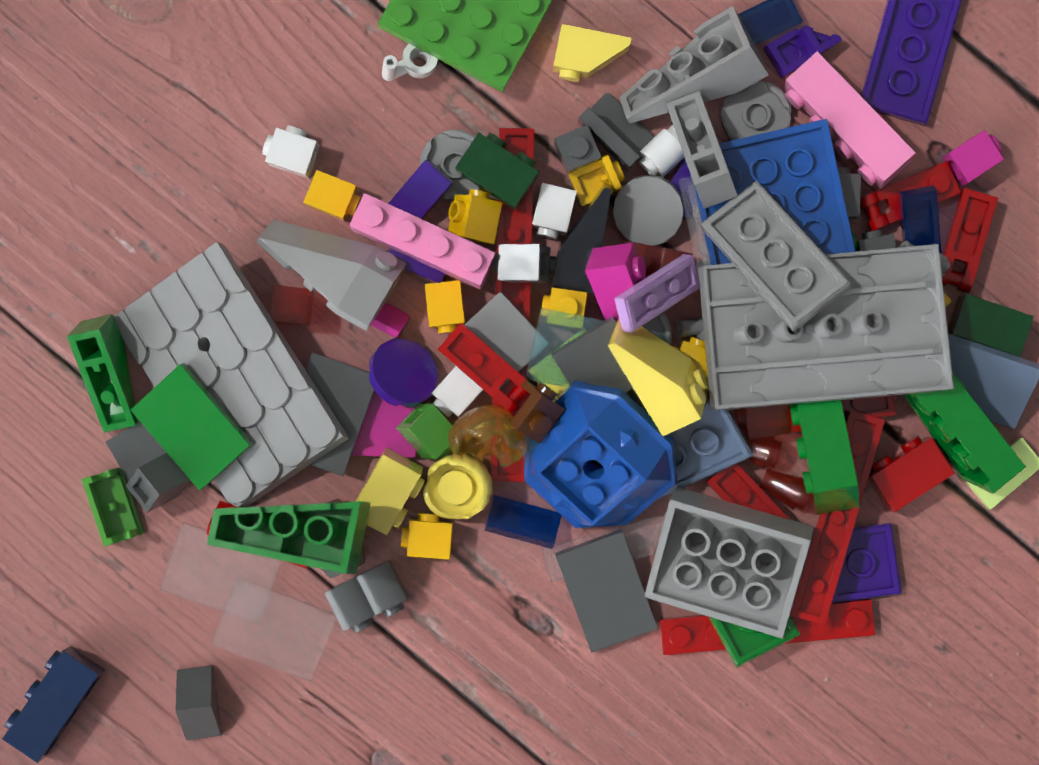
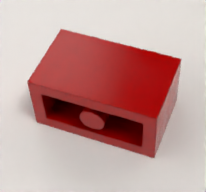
M917 435L900 446L903 451L895 457L891 458L888 454L872 464L873 471L870 472L868 480L888 511H898L955 474L932 437L921 439Z

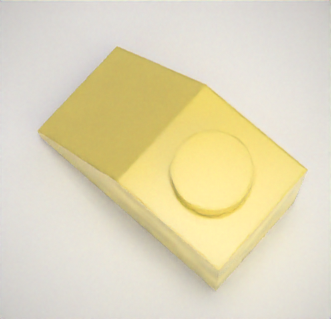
M562 24L553 72L559 73V78L567 81L579 82L580 77L589 78L628 52L631 38Z

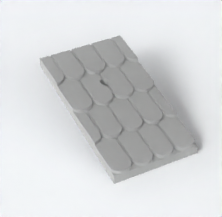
M214 243L205 252L200 253L178 269L177 272L171 274L153 287L151 291L142 295L127 306L125 310L120 311L114 316L123 340L138 365L143 367L154 388L179 364L185 363L253 442L243 454L214 479L225 499L235 507H248L349 439L224 244Z
M938 244L827 254V258L850 281L851 288L794 332L732 263L708 265L698 268L711 411L954 389Z

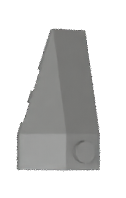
M733 6L702 23L693 31L696 37L683 49L676 46L669 53L671 59L659 70L651 69L619 97L629 123L669 113L666 103L700 91L703 102L738 93L769 75L760 53Z
M277 220L271 221L256 242L285 269H294L305 279L303 285L311 292L317 290L328 300L326 306L335 314L365 331L393 294L407 264L390 252H386L377 246Z

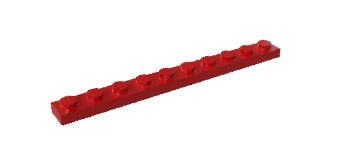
M499 128V138L507 143L504 148L515 156L521 152L534 160V129ZM533 186L516 211L502 202L496 234V253H498L499 244H532ZM496 274L495 296L501 292L530 323L531 283L499 281L498 274ZM529 363L518 372L526 380L529 377ZM510 380L500 390L507 396L516 385ZM528 395L518 404L520 408L528 399ZM493 398L491 436L492 481L525 482V435L509 424L518 411L514 415L510 414Z

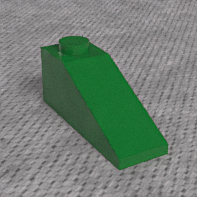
M113 314L80 321L68 334L67 339L103 433L136 426L138 423L137 417L131 412L135 403L125 345Z

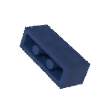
M71 646L62 652L56 650L44 667L49 670L41 682L37 679L30 686L24 696L28 699V702L21 711L16 709L4 725L8 731L2 740L36 763L46 758L105 672V669Z

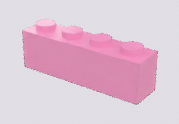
M818 51L786 79L785 90L787 92L785 97L791 105L798 110L802 107L811 116L809 122L827 119L831 138L835 141L833 144L835 150L845 160L851 158L860 167L857 171L869 185L872 186L875 183L882 189L913 161L916 152Z
M365 193L349 224L353 232L479 290L482 289L496 256L495 252Z

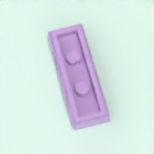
M681 255L615 297L622 331L634 332L700 288L693 255Z

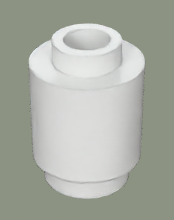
M674 125L668 130L663 129L639 152L643 158L639 161L643 169L649 175L658 174L661 177L666 176L684 158Z

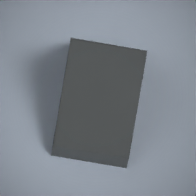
M213 665L177 670L175 711L186 740L222 735Z

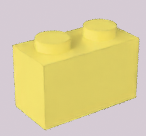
M387 447L384 449L355 501L371 502L367 525L386 536L392 526L397 529L400 527L408 510L403 508L409 496L414 499L417 497L425 482L424 479L420 478L423 470L422 466Z

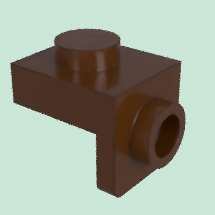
M525 380L521 386L531 395L509 424L518 432L540 444L565 409L554 400L558 394L547 385L540 382L536 387Z

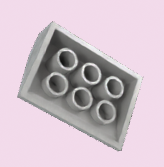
M676 487L669 501L644 597L783 638L814 527Z

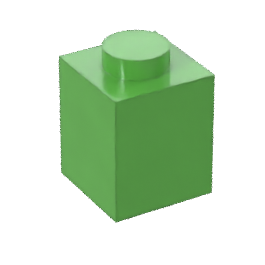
M419 404L396 427L423 459L437 460L448 455L454 448L453 442L460 436L434 404Z

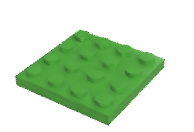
M390 0L378 22V28L503 93L553 0Z

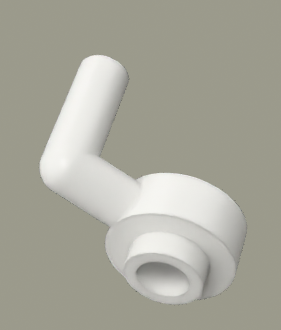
M408 44L404 49L401 61L398 62L396 57L392 55L384 58L382 77L386 81H392L408 73L414 78H426L435 71L438 59ZM421 57L426 61V64L419 67L414 64L413 60Z

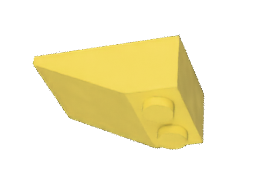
M618 319L608 347L662 436L701 419L709 390L708 378L701 368L697 369L692 359L642 326L632 333L622 331L620 319Z

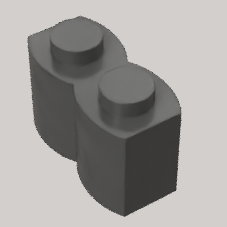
M391 560L383 562L325 592L343 631L352 628L354 633L372 625L371 617L384 612L385 616L389 617L405 608L402 602L409 598Z

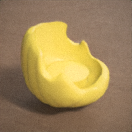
M465 453L446 455L434 462L428 470L427 482L423 489L424 500L428 508L437 516L447 519H469L485 509L493 492L492 478L486 466L476 457Z

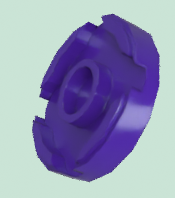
M405 338L391 339L381 344L369 360L370 384L377 395L388 404L407 406L406 408L415 407L428 399L436 388L438 379L436 364L429 352L417 342Z

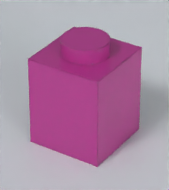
M985 130L942 157L944 162L948 161L953 175L960 186L969 183L1004 160L1001 155L1003 151L1001 144L994 135H988Z

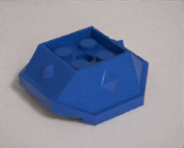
M575 380L554 399L565 410L539 444L525 436L524 481L575 528L627 525L675 485L678 478L674 438L670 434L662 436L651 416L622 389L589 385L586 382ZM591 460H596L600 462L603 466H597L593 464Z

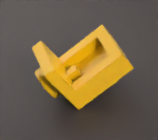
M608 155L601 157V160L568 174L573 189L577 191L576 196L581 208L590 204L604 183L611 184V195L620 192L622 188L620 182L625 180L618 161L611 162Z

